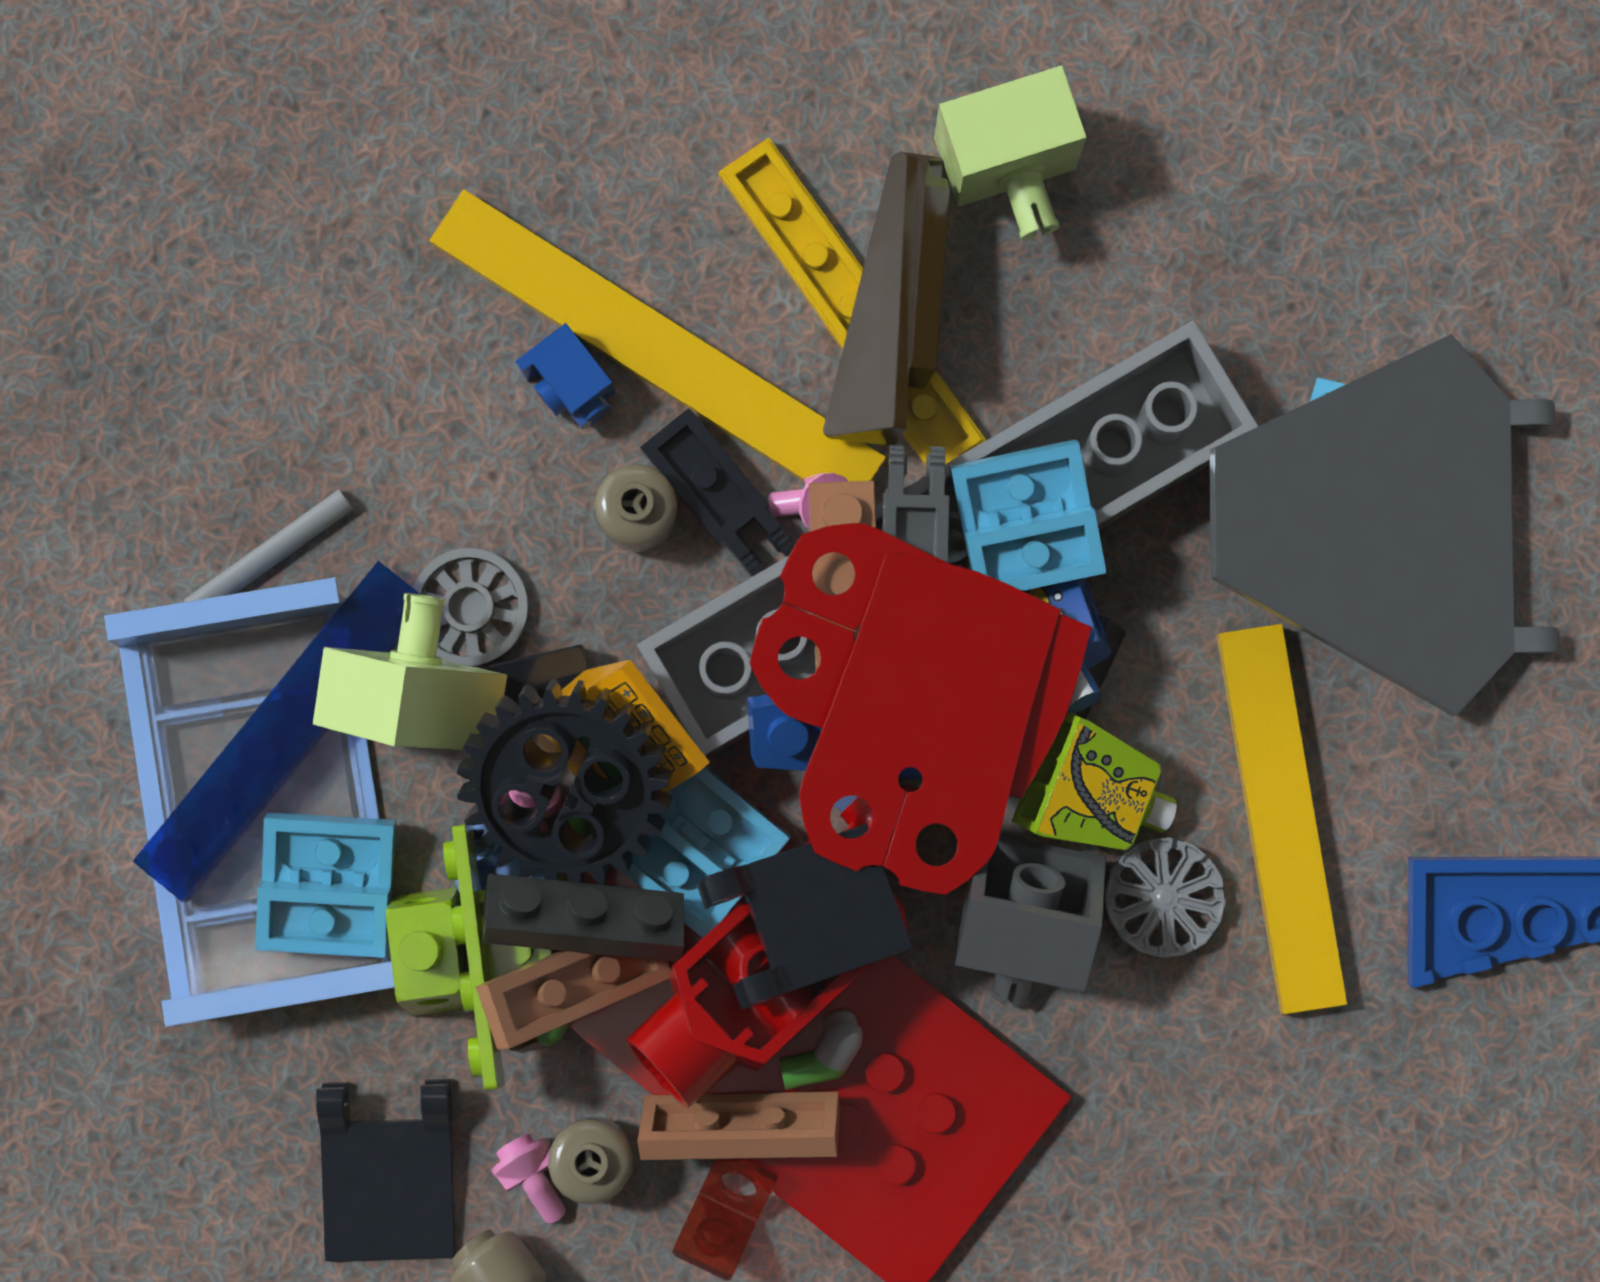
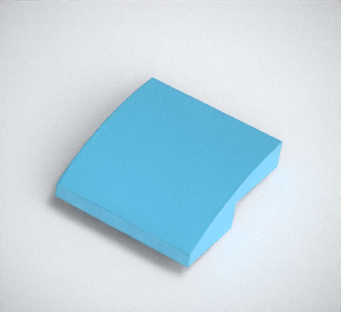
M1077 440L949 466L970 570L1000 580L1021 591L1106 573L1096 513L1090 504L1080 445Z
M707 766L666 792L672 796V801L668 812L659 814L665 820L662 832L659 837L649 836L652 845L645 858L631 853L633 862L629 872L626 873L629 878L643 889L684 893V923L702 938L730 913L743 896L705 909L696 884L704 881L703 878L708 875L778 854L792 837Z
M268 812L264 817L262 881L257 887L255 950L385 958L388 946L386 908L392 901L396 820Z

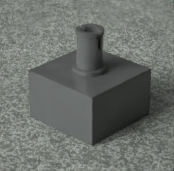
M1000 835L994 854L967 881L955 965L996 974L990 988V993L996 1001L1003 1005L1007 1004L1012 983H1015L1014 988L1016 989L1013 1007H1022L1030 1002L1033 982L1085 992L1102 929L1106 857Z

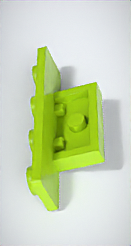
M465 824L452 826L453 841L444 842L443 853L447 878L449 881L458 880L461 906L452 907L451 910L453 935L457 946L466 945L469 971L460 972L461 1000L465 1012L474 1011L477 1037L468 1038L469 1065L473 1078L483 1077L484 1090L487 1091L505 1086L501 1049L496 1047L475 986L554 954V950L482 943L485 889L481 890L473 826Z

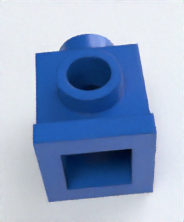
M566 323L515 361L521 374L528 382L537 375L540 376L542 380L533 387L551 412L557 417L566 410L581 429L593 425L612 407L608 401L610 397L616 394L612 381Z

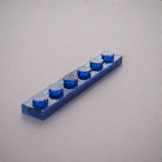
M377 561L132 862L181 902L187 903L327 732L328 728L313 725L324 647L390 652L399 642L405 601L403 600L404 593H420L380 561Z

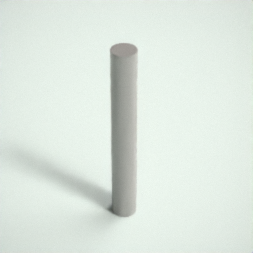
M336 490L186 597L184 602L236 594L354 510V508L341 490Z

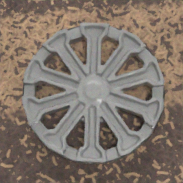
M460 548L443 553L424 567L411 590L412 594L446 599V604L443 607L441 627L448 624L451 627L442 642L438 643L436 656L442 657V660L472 667L495 662L506 655L517 644L528 621L529 602L522 579L507 561L483 549ZM475 559L486 563V568L478 582L473 581L472 563ZM454 562L459 564L461 582L455 583L445 572V565ZM503 571L509 578L508 584L489 592L488 589L496 575ZM429 580H437L447 591L445 596L428 593L425 588ZM512 596L518 598V608L514 611L494 607V604ZM490 620L511 623L513 629L509 636L503 637L490 623ZM479 630L494 644L493 650L485 654L480 652ZM462 632H465L467 653L464 656L454 655L453 648Z
M1170 837L1153 838L1130 847L1115 861L1108 873L1104 886V909L1113 931L1131 949L1143 955L1156 958L1183 956L1206 944L1218 928L1226 904L1223 878L1212 860L1193 844ZM1171 848L1180 850L1182 857L1173 872L1169 873L1168 851ZM1147 850L1154 853L1155 874L1140 859L1141 854ZM1199 862L1205 869L1204 874L1184 883L1183 880L1192 864ZM1125 867H1129L1142 881V884L1137 885L1124 882L1120 877V873ZM1208 886L1213 888L1214 900L1211 902L1192 898L1189 895ZM1120 893L1136 897L1138 902L1120 909L1116 907L1115 896ZM1191 910L1207 914L1209 921L1205 928H1200L1186 911ZM1144 914L1145 919L1137 932L1130 934L1124 927L1126 921ZM1174 921H1177L1189 935V942L1181 946L1176 943ZM1157 923L1161 925L1162 944L1159 947L1151 946L1148 942V938Z

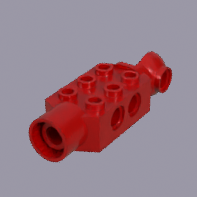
M900 785V787L903 790H905L906 793L914 792L919 789L912 786ZM857 797L840 814V817L848 825L843 831L866 823L869 828L872 824L871 808L860 797ZM893 894L907 931L909 928L903 903ZM745 899L673 965L669 973V979L674 995L625 1041L638 1060L662 1087L681 1105L689 1108L735 1064L758 1072L873 963L741 1010L733 984L740 982L743 978L770 969Z

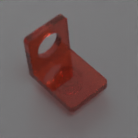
M745 1158L715 1159L673 1247V1255L723 1280H731L755 1225L778 1180V1176L774 1172ZM728 1173L740 1174L753 1183L756 1193L747 1196L736 1194L726 1187L722 1176Z

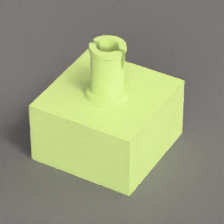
M1062 65L939 104L934 139L940 157L944 161L943 166L957 207L1007 191L1020 230L1021 240L1036 239L1035 232L1039 231V228L1041 235L1045 236L1060 227L1058 220L1055 218L1043 180L1076 170L1087 138Z
M404 593L403 600L405 601L397 650L378 652L324 647L313 725L387 745L464 750L463 747L470 734H480L476 725L485 712L497 716L495 707L505 693L506 674L442 660V657L436 656L443 607L446 604V599Z

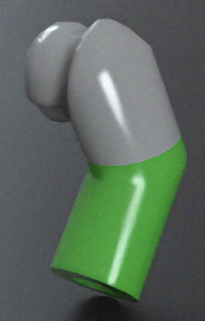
M837 1009L824 1017L822 1021L824 1033L814 1051L779 1058L786 1090L834 1080L844 1075L861 1048L863 1040V1030L857 1025V1018L852 1012L845 1009Z

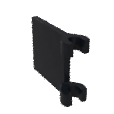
M866 823L837 834L844 838L853 839L862 836L869 828ZM811 842L749 864L708 875L703 878L704 881L696 884L705 909L723 904L740 896L746 899L770 966L769 970L741 979L740 982L733 984L741 1010L913 948L883 866L870 865L855 871L816 854Z
M452 1078L426 1079L425 1085L420 1086L422 1119L350 1121L349 1082L322 1083V1088L316 1090V1110L321 1137L325 1261L447 1258L455 1256L451 1131Z

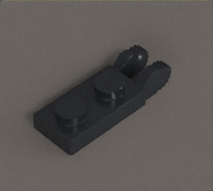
M690 408L686 409L640 447L641 452L654 468L666 476L677 496L721 548L725 545L750 577L764 570L763 563L752 550L745 546L737 534L754 520L764 531L766 539L778 553H782L785 557L790 555L795 544L767 510L769 509L768 502Z

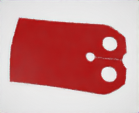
M864 523L825 526L801 534L779 576L784 584L783 602L785 603H782L778 610L770 617L762 618L754 641L749 664L760 686L774 704L787 716L823 728L855 644L854 631L862 624L886 551L943 563L947 562ZM832 552L843 554L849 558L855 572L853 583L849 589L837 595L825 594L819 590L812 576L816 561L824 554ZM1059 614L1044 663L1010 790L1011 795L1021 799L1038 772L1066 717L1092 628L1062 614ZM799 636L813 641L819 648L821 656L819 667L815 673L803 679H795L786 675L781 669L778 660L782 645L789 639Z
M886 551L849 661L799 789L804 827L814 852L855 871L870 865L883 866L898 877L899 883L902 886L943 895L948 894L967 882L994 854L999 840L1027 723L1061 610L1007 583L980 572L948 563ZM914 767L922 775V784L918 790L906 793L900 787L898 777L903 769ZM846 796H858L865 800L872 812V824L868 831L862 836L853 839L844 838L837 834L830 821L831 810L834 804ZM934 823L944 824L949 827L957 839V851L953 859L941 866H932L923 862L918 856L915 847L916 838L920 831L927 825Z

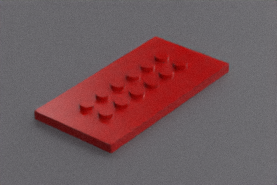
M610 864V873L606 883L603 885L643 889L626 874H622ZM742 897V898L740 899V901L735 905V907L730 911V913H731L741 902H743V901L745 900L744 897ZM685 923L684 949L681 958L702 939L700 935ZM895 956L882 959L870 965L758 1072L735 1064L704 1093L839 1092L841 1114L837 1157L732 1159L885 1282H929L1071 1098L1069 1094ZM668 961L670 970L676 961ZM670 979L571 1021L569 1028L649 1093L652 1095H670L643 1066L625 1041L674 995ZM837 1009H845L852 1012L857 1018V1025L863 1030V1040L861 1048L844 1075L834 1080L786 1090L779 1058L814 1051L824 1033L822 1023L824 1017Z

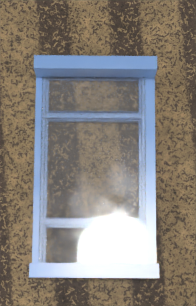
M333 577L104 615L107 639L118 646L120 650L171 999L161 1001L165 1027L394 988L389 939L385 958L255 950L257 887L262 881L263 828L266 814L271 812L380 819L367 739L313 725L324 647L353 649L345 597L338 590L337 579Z

